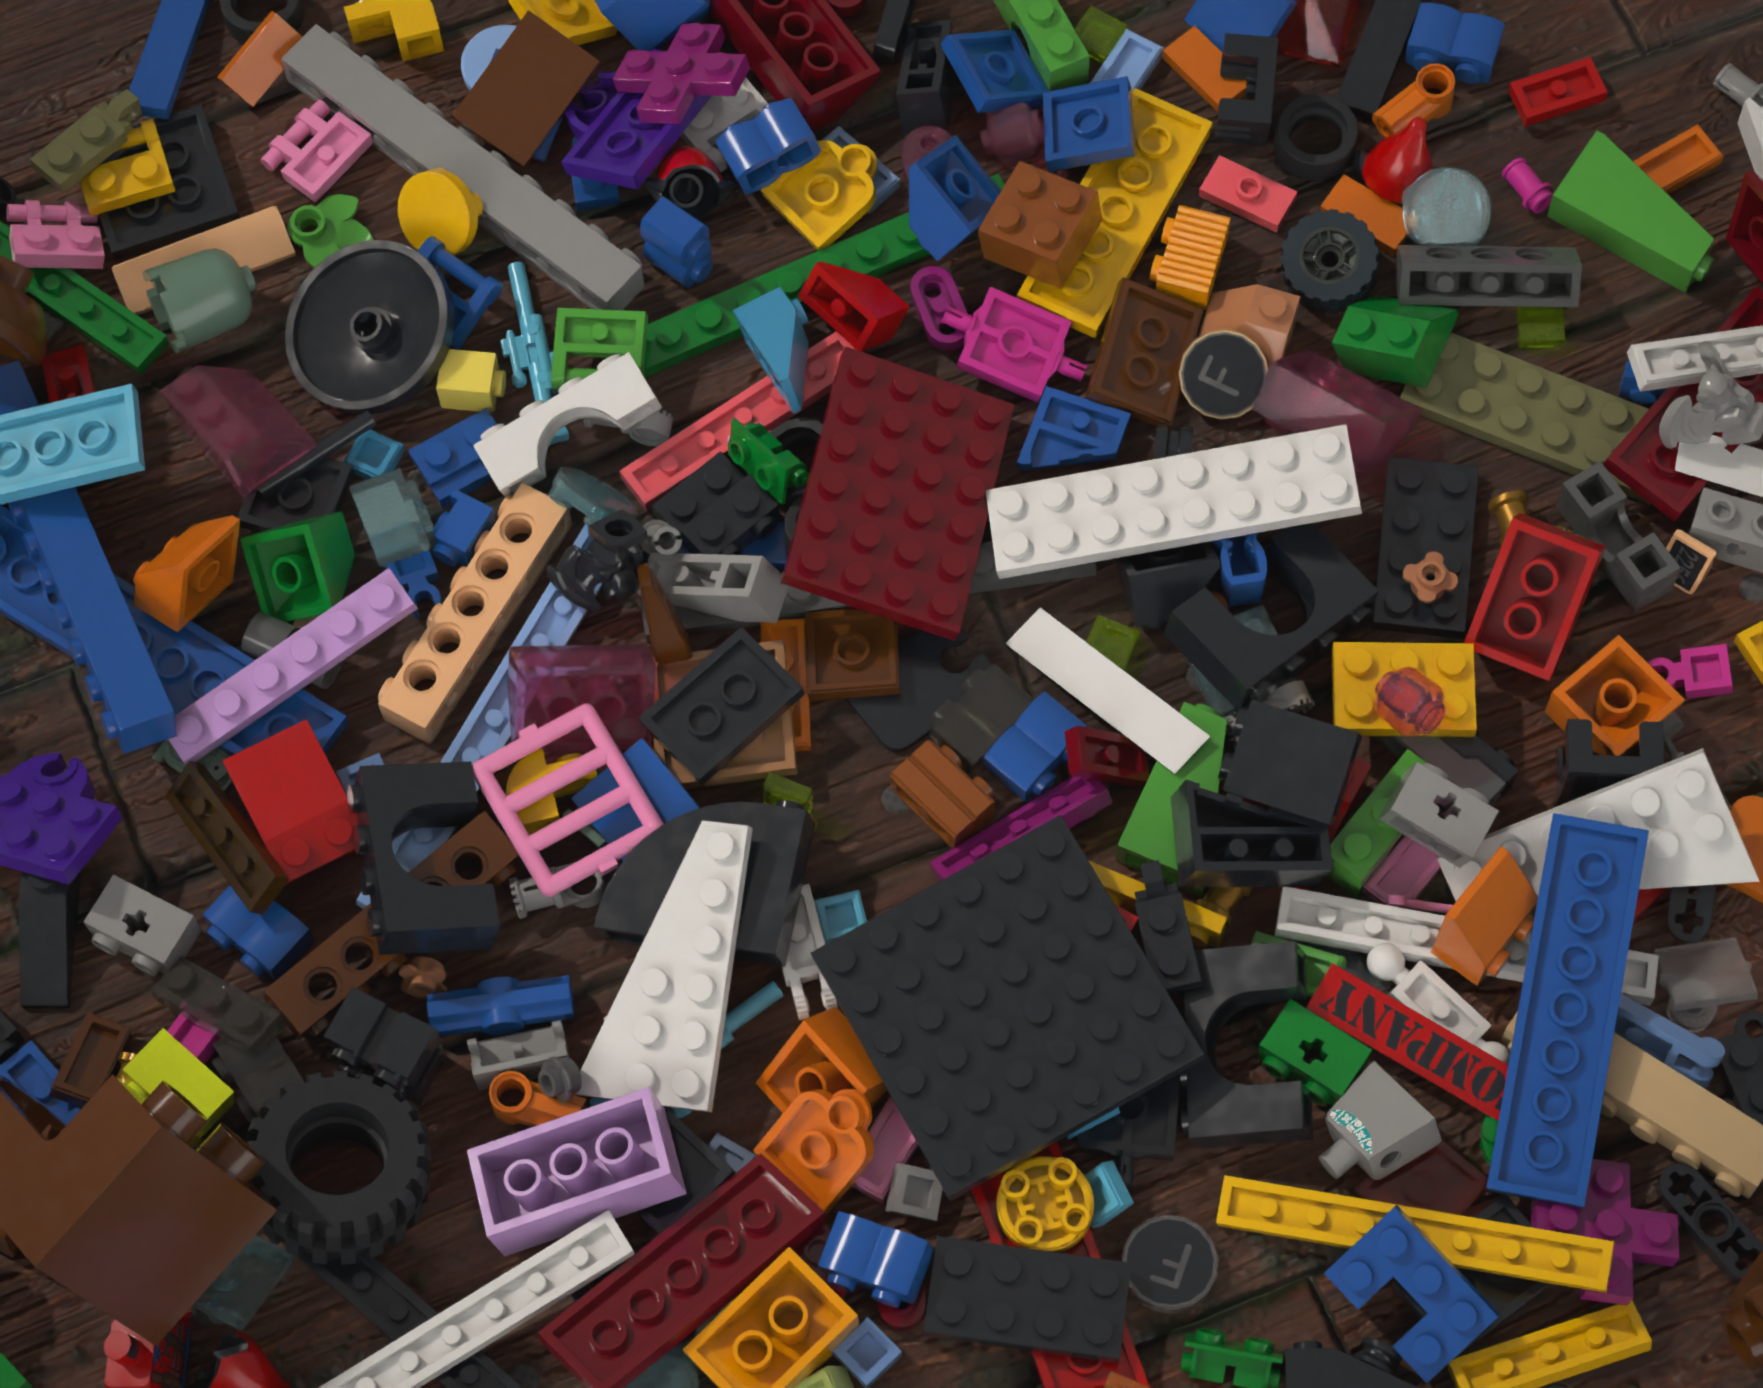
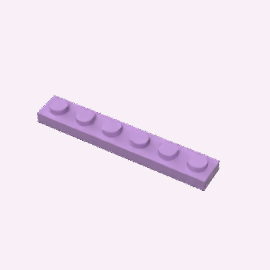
M390 568L386 569L175 715L177 736L168 740L186 765L189 761L197 762L418 608Z

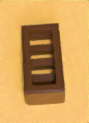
M648 562L639 564L637 572L655 662H658V665L691 659L692 650L686 628Z

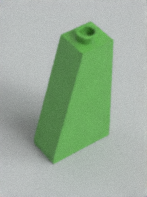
M1596 131L1553 194L1547 217L1686 293L1694 279L1702 282L1715 260L1709 256L1714 238L1605 134Z
M1186 702L1183 703L1179 713L1210 737L1175 774L1159 761H1156L1120 838L1116 854L1117 862L1142 872L1140 864L1159 860L1164 882L1169 884L1176 883L1178 888L1179 879L1170 797L1186 779L1199 783L1200 788L1218 793L1220 781L1218 775L1222 765L1227 719L1221 717L1220 713L1214 708L1204 704H1196L1194 706ZM1206 887L1181 889L1202 897Z

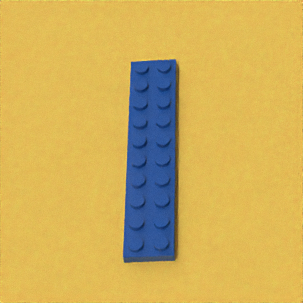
M0 505V613L73 658L69 647V640L73 639L69 628L61 630L55 616L53 604L58 603L54 593L46 595L38 574V568H42L39 558L31 559L23 540V533L27 532L24 523L16 525L10 510ZM114 574L174 710V715H177L255 661L192 621L188 622L179 632H176L133 606L135 587ZM301 689L218 747L232 756L307 719L326 755L349 722L346 715Z

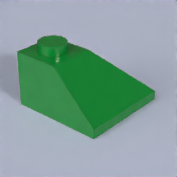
M342 511L305 519L240 538L261 612L287 622L321 615L342 601L355 556Z

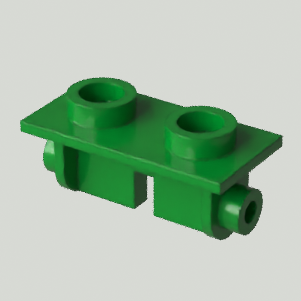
M736 418L732 419L728 455L734 463L740 465L752 476L762 489L769 492L781 505L784 504L787 488L792 486L802 487L807 483L809 474L806 464L796 458L789 450L782 452V444L762 424L749 422L743 425Z
M1198 1328L1196 1335L1186 1333L1184 1346L1193 1348V1353L1183 1351L1180 1371L1188 1372L1189 1378L1223 1383L1225 1368L1228 1365L1235 1367L1233 1385L1247 1388H1278L1281 1369L1271 1366L1272 1362L1283 1363V1350L1274 1349L1275 1343L1273 1341L1258 1337H1246L1245 1343L1225 1340L1226 1334L1224 1332L1207 1328Z

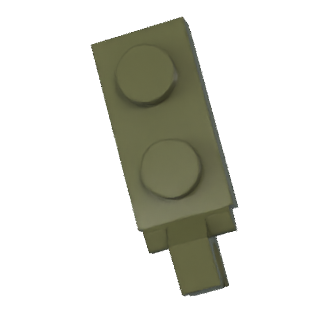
M126 89L111 99L109 104L103 101L97 107L94 106L30 159L32 168L57 190L65 193L127 142L126 135L133 128L131 123L142 115L139 98Z

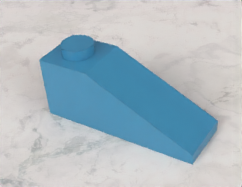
M778 287L734 309L733 313L747 346L790 410L795 414L802 410L809 341L802 325L808 323V318L798 299L790 301L781 287Z

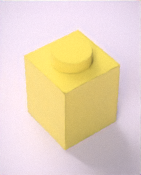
M449 349L439 369L436 386L441 408L478 412L487 408L490 413H494L496 398L503 397L505 393L506 371L499 369L496 353Z

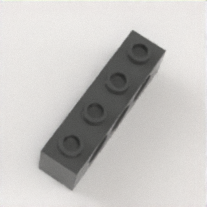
M1397 245L1395 289L1399 305L1579 307L1582 263L1576 247Z

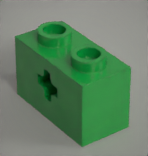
M1290 999L1260 1043L1257 1059L1262 1062L1261 1066L1267 1073L1279 1080L1285 1081L1288 1078L1291 1081H1302L1311 1091L1314 1103L1320 1106H1326L1327 1104L1334 1106L1362 1074L1369 1062L1372 1049ZM1312 1052L1320 1056L1319 1060L1315 1059L1311 1064L1303 1060L1304 1056L1308 1057Z

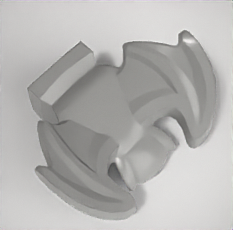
M1711 341L1700 342L1698 344L1699 353L1707 373L1703 376L1698 386V394L1696 396L1698 403L1692 407L1691 398L1689 395L1678 397L1669 405L1659 426L1662 443L1669 449L1676 447L1678 442L1688 444L1704 443L1710 441L1714 432H1722V439L1728 445L1759 440L1763 434V403L1755 402L1753 394L1735 381Z

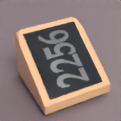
M1677 529L1666 547L1680 566L1674 586L1692 595L1710 571L1717 552L1684 531Z

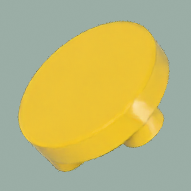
M434 168L412 176L404 184L398 199V218L405 237L417 251L424 241L431 236L443 242L445 250L452 255L463 252L472 243L478 227V217L483 212V203L481 198L476 193L471 192L458 176L443 168Z
M1050 1156L1034 1157L1019 1163L1003 1176L997 1194V1217L1003 1232L1016 1246L1061 1253L1075 1246L1087 1233L1093 1219L1094 1196L1088 1180L1070 1159Z

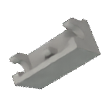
M561 1020L551 1022L552 1026L482 1041H477V1038L467 1040L472 1060V1074L478 1090L489 1089L493 1079L500 1073L507 1071L519 1072L525 1075L528 1080L538 1078L544 1061L549 1060L553 1056L558 1058L569 1057Z

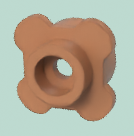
M1438 552L1427 553L1424 560L1416 565L1408 564L1403 570L1404 580L1410 582L1413 593L1423 603H1432L1440 598L1446 590H1454L1458 583L1457 575L1448 571L1443 564V556ZM1432 574L1435 579L1430 581L1426 576Z
M429 957L410 959L407 965H403L399 969V975L403 977L400 989L404 993L420 999H427V994L447 992V987L443 985L446 977L444 966L439 961Z

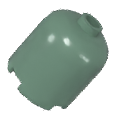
M216 248L206 249L152 267L143 272V278L146 281L153 282L154 288L146 290L157 322L162 331L170 328L176 340L170 342V347L176 354L236 329L244 324L251 314L252 298L250 292L257 289L254 277L247 265L239 267L236 260L224 250Z

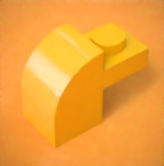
M360 0L353 5L344 7L353 44L395 33L403 62L444 52L440 29L431 0Z
M542 748L523 757L511 771L506 785V796L582 756V754H567L558 758L556 763L547 765ZM596 769L516 812L528 834L531 835L559 820L560 817L555 798L578 793L597 776Z

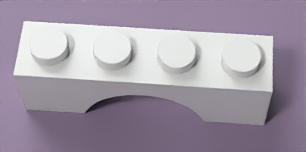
M629 352L623 356L615 354L606 358L597 366L598 371L583 380L581 377L569 380L558 389V395L546 402L539 400L527 405L520 411V417L506 426L504 424H497L487 429L480 438L482 440L473 446L499 491L505 497L508 494L514 495L521 483L531 487L547 477L545 458L548 446L556 433L565 425L578 419L591 417L610 421L622 430H626L662 408Z

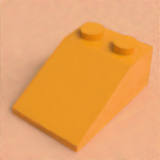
M788 1247L682 1350L718 1388H794L833 1355V1350L859 1326V1318Z

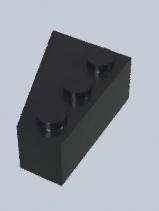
M1187 779L1170 797L1179 888L1316 887L1333 870L1328 824L1272 806L1269 809L1242 801L1243 797L1228 793L1226 796L1200 788L1199 783Z

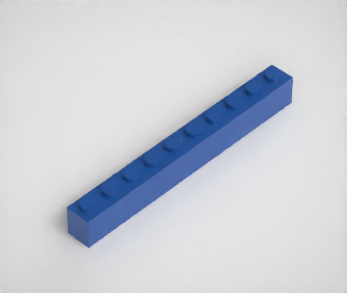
M20 361L0 366V415L39 406ZM68 488L8 503L15 524L24 523L27 530L26 533H23V540L29 557L31 559L39 558L42 568H38V574L46 595L54 593L58 603L53 604L57 622L61 630L69 628L73 639L69 640V647L77 666L85 664L89 675L84 676L89 696L93 703L101 701L105 712L100 713V718L108 739L117 738L123 754L176 737L174 710L76 488Z

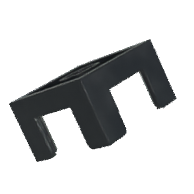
M1225 33L1220 76L1223 79L1246 80L1245 100L1220 99L1214 142L1266 146L1272 118L1278 37Z
M1568 719L1565 726V746H1558L1556 751V805L1565 804L1664 764L1663 722L1643 721L1640 723V753H1630L1627 756L1593 755L1592 722L1590 720Z

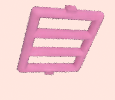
M588 703L576 707L537 728L535 723L518 732L519 739L472 764L476 783L540 892L546 897H552L598 871L603 876L618 868V860L627 856L644 838L664 825L597 711ZM582 725L584 726L596 746L595 749L508 796L505 795L493 773ZM607 764L620 787L531 835L528 834L516 812ZM630 803L643 826L552 875L539 851Z

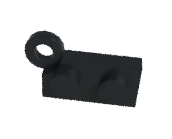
M1747 1011L1740 1015L1735 1022L1734 1034L1717 1039L1725 1048V1054L1717 1067L1736 1109L1763 1125V1013ZM1748 1023L1758 1024L1762 1029V1035L1757 1038L1750 1037L1745 1032V1025Z

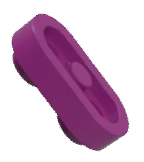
M928 266L920 269L912 277L910 293L912 303L926 337L931 345L943 351L956 350L964 345L965 332L941 323L948 305L968 314L954 279L948 271L941 267ZM931 290L940 293L935 298H930L925 294ZM946 327L955 330L951 335H945L940 331Z

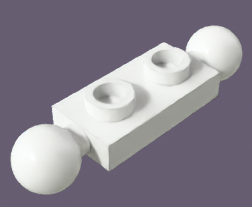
M1382 943L1370 950L1367 956V967L1371 975L1381 981L1392 980L1397 985L1388 996L1508 1065L1510 1053L1506 1047L1494 1041L1485 1042L1481 1038L1492 1025L1422 960L1409 971L1405 967L1404 955L1397 946L1390 943Z

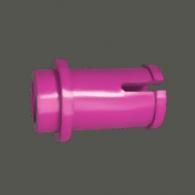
M1522 157L1516 158L1503 169L1501 176L1509 182L1523 199L1522 206L1526 210H1532L1535 214H1538L1550 206L1553 196L1552 185L1547 182L1543 183L1525 159Z

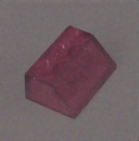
M1310 348L1271 362L1252 410L1265 416L1264 420L1270 426L1280 430H1290L1294 433L1346 424L1354 471L1366 472L1383 465L1418 420L1423 410Z
M196 366L160 390L178 425L243 497L317 447L315 440L250 370Z
M647 645L509 646L507 691L511 741L519 739L518 732L534 723L539 728L576 707L588 703L595 708L620 751H627L641 738L645 739L651 746L652 735L641 725L638 719L641 714L654 704L656 664ZM583 725L542 747L543 753L589 752L596 748Z

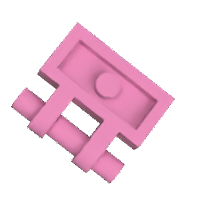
M320 99L309 109L303 108L295 116L296 123L283 136L277 135L269 143L270 150L260 159L261 163L269 171H274L282 162H289L281 170L283 179L315 203L373 144L371 134L340 111L328 122L324 121L323 119L331 112V109ZM308 135L314 136L302 149L297 147Z
M25 200L24 204H7V221L24 222V224H11L9 240L13 261L30 268L103 269L105 255L100 227L81 225V223L96 224L98 215L91 216L87 206H80L79 201H65L64 205H40L39 200ZM41 222L64 223V225H42Z

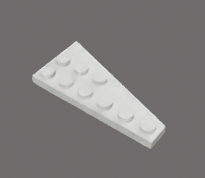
M1703 748L1487 834L1474 858L1460 868L1437 855L1438 863L1455 901L1459 899L1500 846L1509 851L1538 896L1553 813L1649 830L1639 889L1760 882Z
M711 821L701 822L580 1070L582 1079L581 1089L573 1095L612 1100L649 1087L664 1107L712 1113L753 830L750 826Z

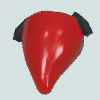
M1416 117L1404 128L1380 141L1370 153L1364 150H1357L1355 165L1361 181H1365V184L1379 197L1391 202L1408 204L1409 209L1428 206L1438 198L1434 191L1429 190L1433 181L1434 169L1426 141V121Z
M684 144L676 145L672 151L665 155L656 171L655 178H646L643 182L656 203L664 196L696 219L706 217L717 206L722 205L736 185L730 180L724 181L717 165L702 150Z
M234 1329L232 1333L224 1334L221 1337L222 1345L215 1348L213 1354L216 1358L208 1372L205 1373L199 1369L195 1373V1383L188 1387L292 1388L280 1377L257 1342L238 1329Z

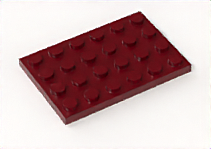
M845 346L838 363L780 583L955 641L961 630L988 517L986 490L995 488L1014 404Z

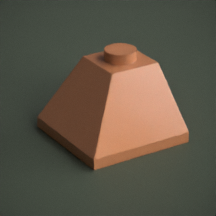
M1259 284L1214 292L1211 294L1197 338L1207 332L1226 328L1243 332L1257 342L1266 357L1269 374L1264 395L1272 397L1297 321L1300 296Z

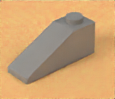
M650 553L648 559L650 568L654 571L672 605L736 621L777 623L789 586L780 583L782 574L763 556L683 553L662 555L660 553ZM639 585L637 593L642 597Z

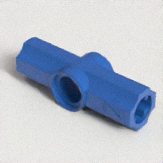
M569 975L522 982L513 977H495L480 982L478 988L427 994L429 1023L437 1029L440 1037L482 1031L487 1035L502 1036L517 1033L524 1029V1025L574 1018V1002Z

